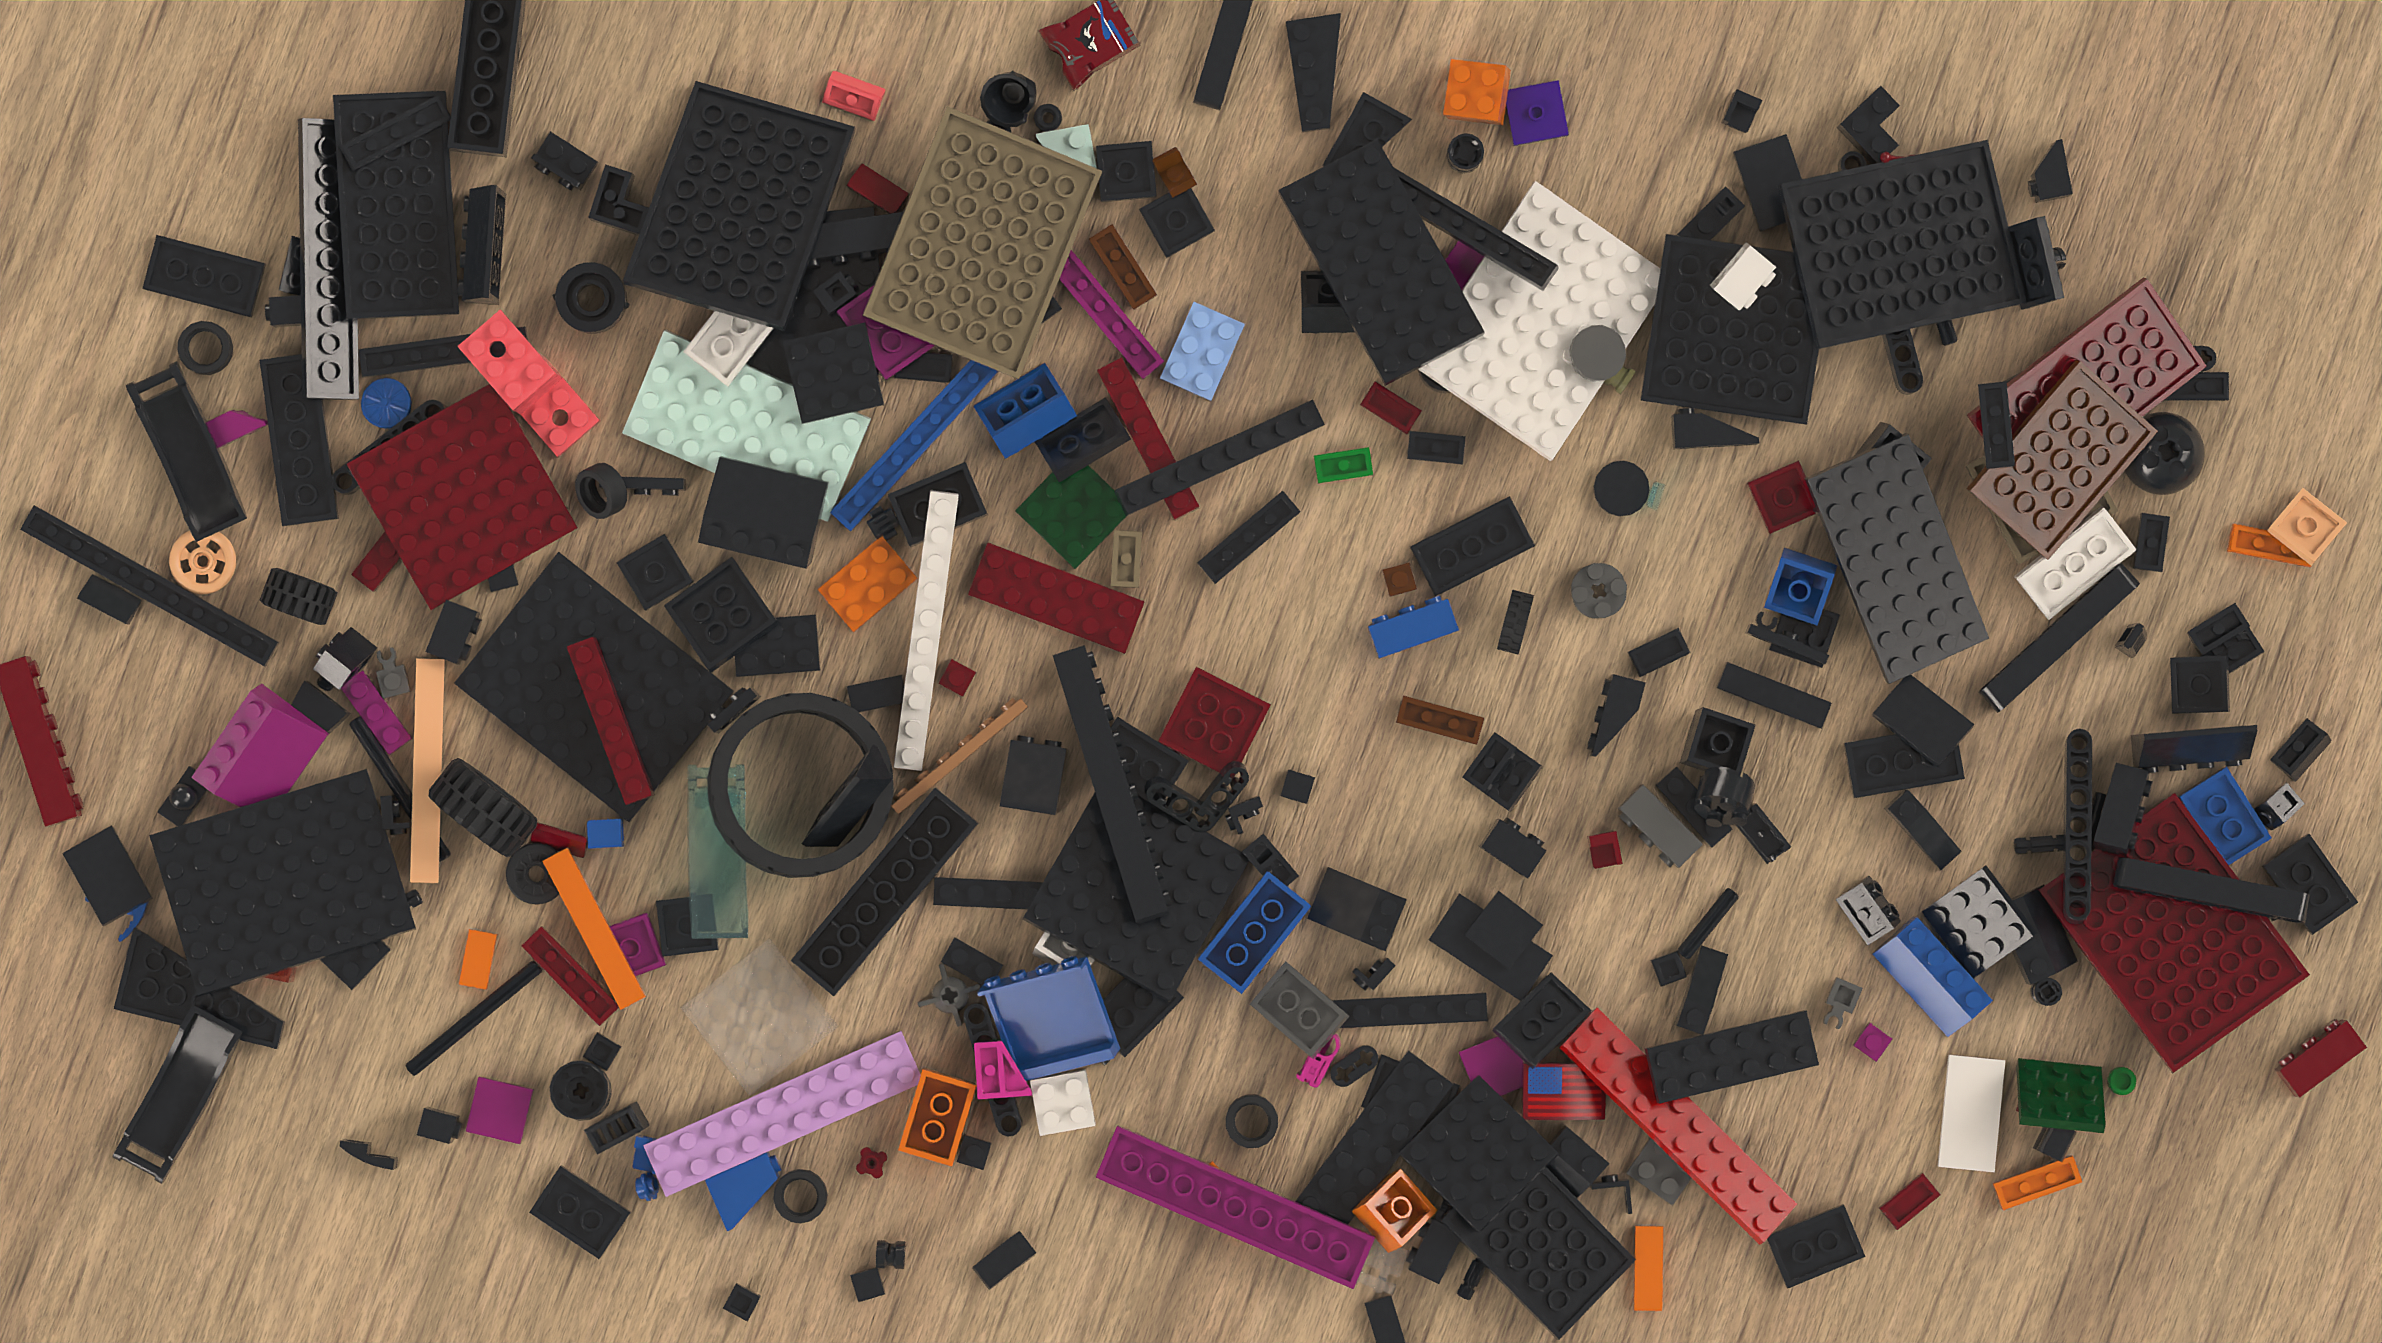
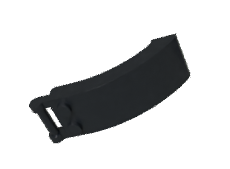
M176 361L170 364L168 369L135 383L133 381L127 384L126 389L135 405V410L165 469L182 510L183 518L195 541L198 542L247 519L241 498L222 452L216 445L206 423L207 420L179 363ZM172 378L178 384L144 401L140 393Z
M192 1005L179 1028L165 1061L126 1128L123 1138L112 1157L118 1161L124 1160L155 1177L154 1180L158 1183L163 1184L211 1100L243 1032ZM133 1143L163 1159L164 1162L161 1168L129 1151L128 1147L130 1144Z

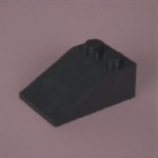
M1328 867L1307 919L1386 951L1407 899Z

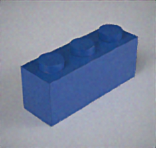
M1437 596L1424 601L1426 606L1415 610L1414 605L1398 610L1400 616L1389 619L1386 614L1372 619L1373 625L1368 626V630L1378 658L1380 659L1459 631L1449 600H1442L1441 596Z

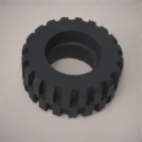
M460 758L452 760L429 789L428 796L439 808L483 843L505 857L515 855L537 827V818L525 806L479 770Z

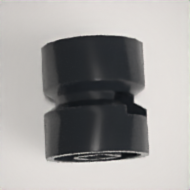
M1464 133L1457 135L1448 146L1447 162L1458 173L1473 172L1478 168L1483 159L1484 147L1480 139L1473 134Z

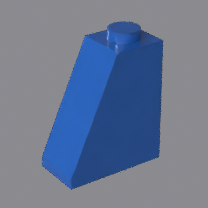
M768 1151L705 1179L727 1231L732 1230L780 1177L778 1172L782 1169L776 1155L770 1156Z

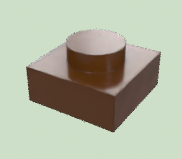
M1410 562L1382 570L1389 597L1417 590Z

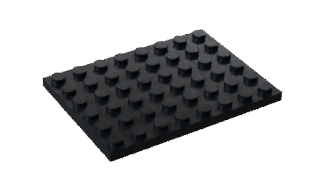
M695 81L623 278L624 285L785 331L853 140L855 127Z
M1988 140L1778 185L1816 350L2027 303Z
M558 552L454 684L630 823L649 798L625 805L567 646L596 637L654 792L706 728L707 724L711 721L709 716L725 704L734 690L710 673L709 670L563 554Z
M367 769L149 835L198 997L416 930L387 832L382 828V816Z

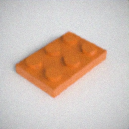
M882 536L817 590L848 627L855 632L918 578Z

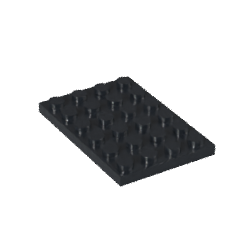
M1547 1168L1480 1233L1453 1208L1440 1219L1557 1340H1560L1636 1260Z

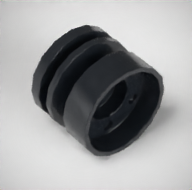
M572 1061L561 1066L553 1075L549 1087L550 1099L554 1107L565 1117L578 1121L591 1120L601 1115L608 1107L612 1096L611 1082L607 1074L597 1065L585 1061ZM581 1083L583 1087L589 1088V1091L585 1093L586 1098L584 1099L579 1095H575V1091L579 1089L578 1085Z

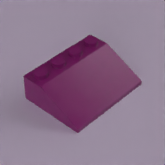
M261 683L249 692L192 778L214 795L239 807L289 793L329 733Z

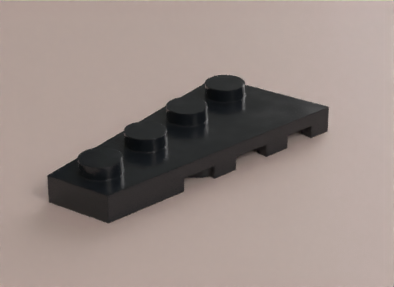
M1341 13L1286 21L1302 133L1330 129Z

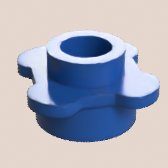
M647 1172V1175L644 1173L641 1174V1177L636 1178L635 1187L639 1198L646 1199L647 1201H651V1198L653 1200L657 1199L659 1184L653 1174Z

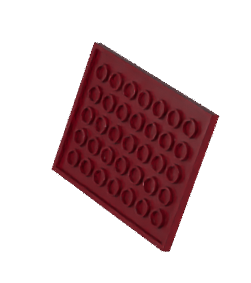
M2175 793L2144 814L2142 823H2136L2134 832L2138 833L2137 842L2134 850L2129 849L2127 857L2098 849L2091 852V909L2084 922L2081 924H2071L2063 916V873L2038 890L2047 905L2172 1074L2310 976L2268 917L2135 892L2113 886L2118 858L2135 859L2239 880ZM2080 876L2070 877L2069 881L2072 887L2076 889L2084 887V880ZM2074 903L2069 906L2070 913L2073 916L2080 917L2084 915V908L2080 904Z

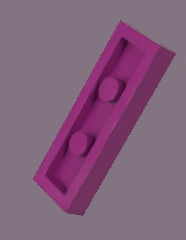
M365 671L359 672L341 688L389 755L413 739Z

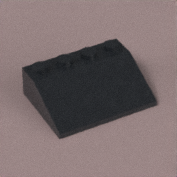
M497 185L471 188L469 196L465 195L464 212H468L467 223L462 225V240H466V249L461 251L460 268H464V278L459 279L458 296H462V301L465 303L499 305L506 193Z
M720 456L705 507L698 543L807 569L813 560L829 482Z
M2257 725L2131 735L2133 767L2147 770L2149 773L2159 772L2158 767L2169 766L2170 771L2187 770L2186 764H2197L2198 769L2215 768L2214 762L2225 761V767L2242 765V760L2250 759L2258 731Z

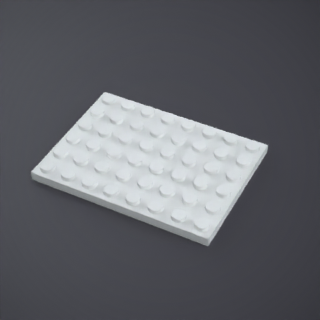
M1535 181L1502 229V232L1556 263L1559 267L1558 271L1544 291L1484 256L1462 292L1484 329L1485 334L1418 370L1551 461L1604 382L1590 381L1580 376L1574 370L1569 352L1572 340L1581 330L1587 327L1603 325L1612 328L1621 336L1626 349L1655 304L1660 268Z

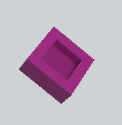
M1868 1023L1853 1046L1877 1062L1893 1039L1871 1023Z

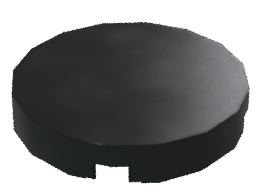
M1615 461L1603 467L1597 474L1593 485L1594 496L1599 507L1608 514L1618 517L1628 516L1640 510L1646 503L1650 491L1649 481L1644 471L1636 464L1627 461Z

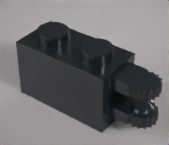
M1444 1199L1435 1217H1432L1430 1222H1426L1421 1227L1418 1236L1422 1239L1417 1248L1412 1246L1406 1258V1262L1410 1263L1408 1270L1437 1284H1440L1460 1242L1440 1221L1449 1208V1204Z

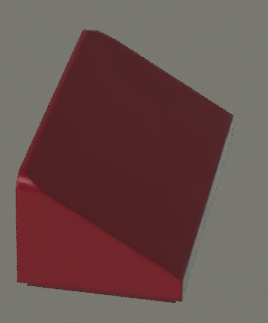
M863 163L846 185L849 189L888 214L897 213L909 195L908 192Z
M537 822V827L531 834L532 843L546 844L557 851L569 848L573 856L585 857L588 848V837L539 822Z

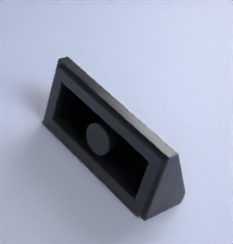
M94 574L90 576L77 597L78 600L127 625L131 623L142 602L136 596Z
M2306 718L2270 761L2296 782L2332 740L2324 730Z

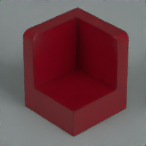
M1617 831L1587 836L1593 868L1597 869L1623 864Z

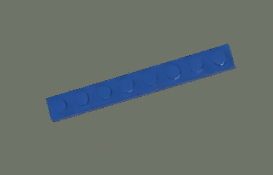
M970 360L830 513L849 531H852L999 371Z

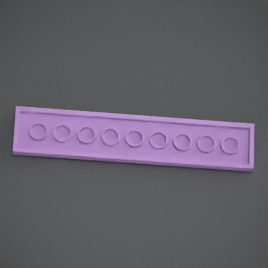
M899 1031L643 1146L667 1197L918 1085L921 1075L902 1032Z

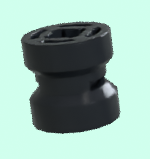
M2045 978L2032 984L2031 996L2036 1003L2052 1006L2061 999L2062 988L2056 980Z
M877 1240L876 1268L893 1266L895 1269H904L906 1242L896 1241L893 1244L888 1243L886 1240Z

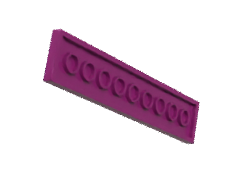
M1119 1125L1115 1129L1095 1177L1351 1289L1355 1288L1376 1238L1374 1235Z

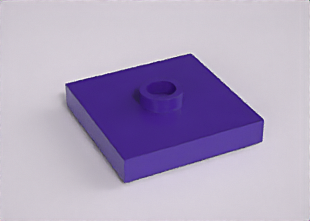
M1559 80L1508 89L1506 109L1513 146L1569 136Z

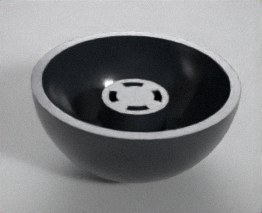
M2156 412L2144 416L2143 418L2158 432L2126 468L2125 472L2136 486L2146 492L2157 495L2177 493L2188 487L2197 478L2202 469L2205 450L2201 435L2190 421L2178 414Z

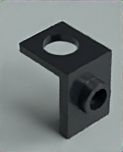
M1618 1175L1601 1176V1181L1592 1183L1590 1186L1592 1190L1624 1186L1626 1213L1632 1214L1630 1184L1627 1178L1618 1179Z

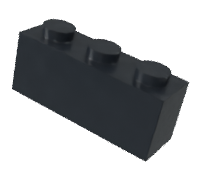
M2120 763L2115 764L2094 838V849L2127 857L2129 849L2134 850L2138 838V833L2134 832L2136 823H2142L2146 808L2141 806L2144 796L2149 798L2153 781L2149 780V771Z

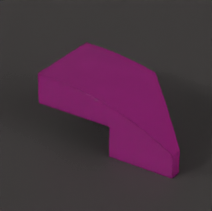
M230 410L206 423L217 447L220 448L267 426L268 420L256 418L243 410Z

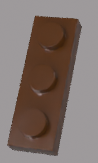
M1113 224L1089 238L1090 243L1133 310L1157 296Z
M1404 695L1396 719V723L1475 745L1478 743L1484 722L1483 717Z

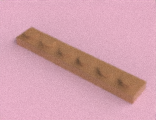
M1014 698L1000 708L1004 713L996 719L990 716L979 726L982 731L975 737L969 734L957 744L960 749L953 755L948 751L936 761L938 767L930 773L928 770H925L914 779L917 785L908 791L905 787L893 797L895 803L891 807L897 814H901L1028 708L1026 703L1021 698L1017 702Z

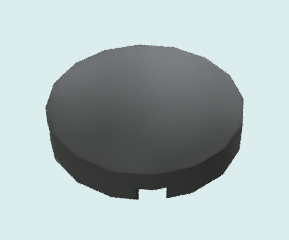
M1592 325L1581 330L1572 340L1569 349L1574 370L1583 378L1593 382L1605 381L1615 376L1623 367L1626 359L1625 344L1621 336L1612 328L1603 325Z

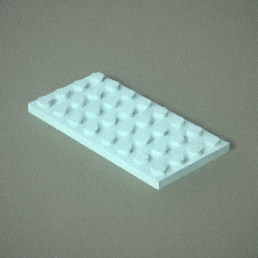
M664 330L622 433L713 473L716 471L719 457L723 456L827 481L829 484L821 519L828 522L831 517L830 512L836 505L871 418L854 412L802 424L793 384L746 364L728 387L683 352L691 340Z

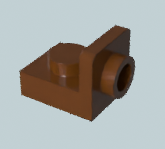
M1177 147L1153 159L1160 178L1172 198L1197 185Z

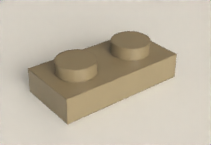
M1114 530L1111 586L1139 588L1142 532Z

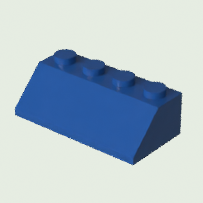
M1913 916L1872 953L1947 1037L1971 1021L1993 1001L1918 917Z

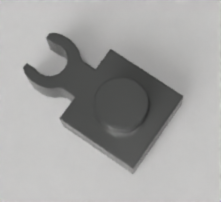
M393 647L390 648L391 658L388 660L383 659L380 650L377 651V658L384 667V670L376 671L383 699L411 692L405 665L396 666L397 653Z
M1836 977L1825 1003L1833 1007L1825 1015L1823 1023L1827 1025L1829 1018L1836 1016L1838 1024L1835 1028L1840 1029L1843 1024L1842 1015L1844 1011L1853 1013L1863 988Z

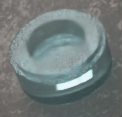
M1657 481L1653 483L1647 501V508L1658 510L1666 484Z

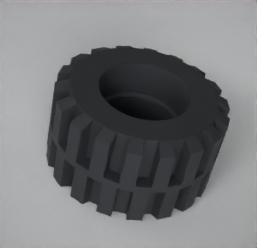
M271 568L260 601L263 605L317 625H325L335 602L337 591L330 586L280 568Z

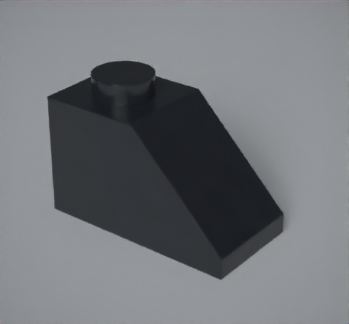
M2062 139L2052 143L2031 174V180L2028 181L2030 197H2035L2036 203L2065 198L2073 194Z

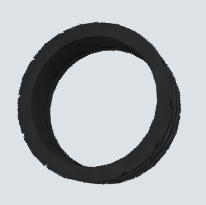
M788 693L764 700L749 709L724 733L713 753L707 776L708 803L714 824L727 845L745 862L764 872L787 878L814 877L835 871L859 857L878 837L888 818L893 799V769L887 748L871 723L856 709L837 699L815 693ZM802 713L816 715L834 722L849 733L860 746L864 755L874 744L879 748L892 777L891 782L868 809L867 815L856 834L844 846L821 857L797 859L783 857L766 850L748 836L739 825L731 808L728 795V772L733 754L741 740L751 729L765 720L780 715Z

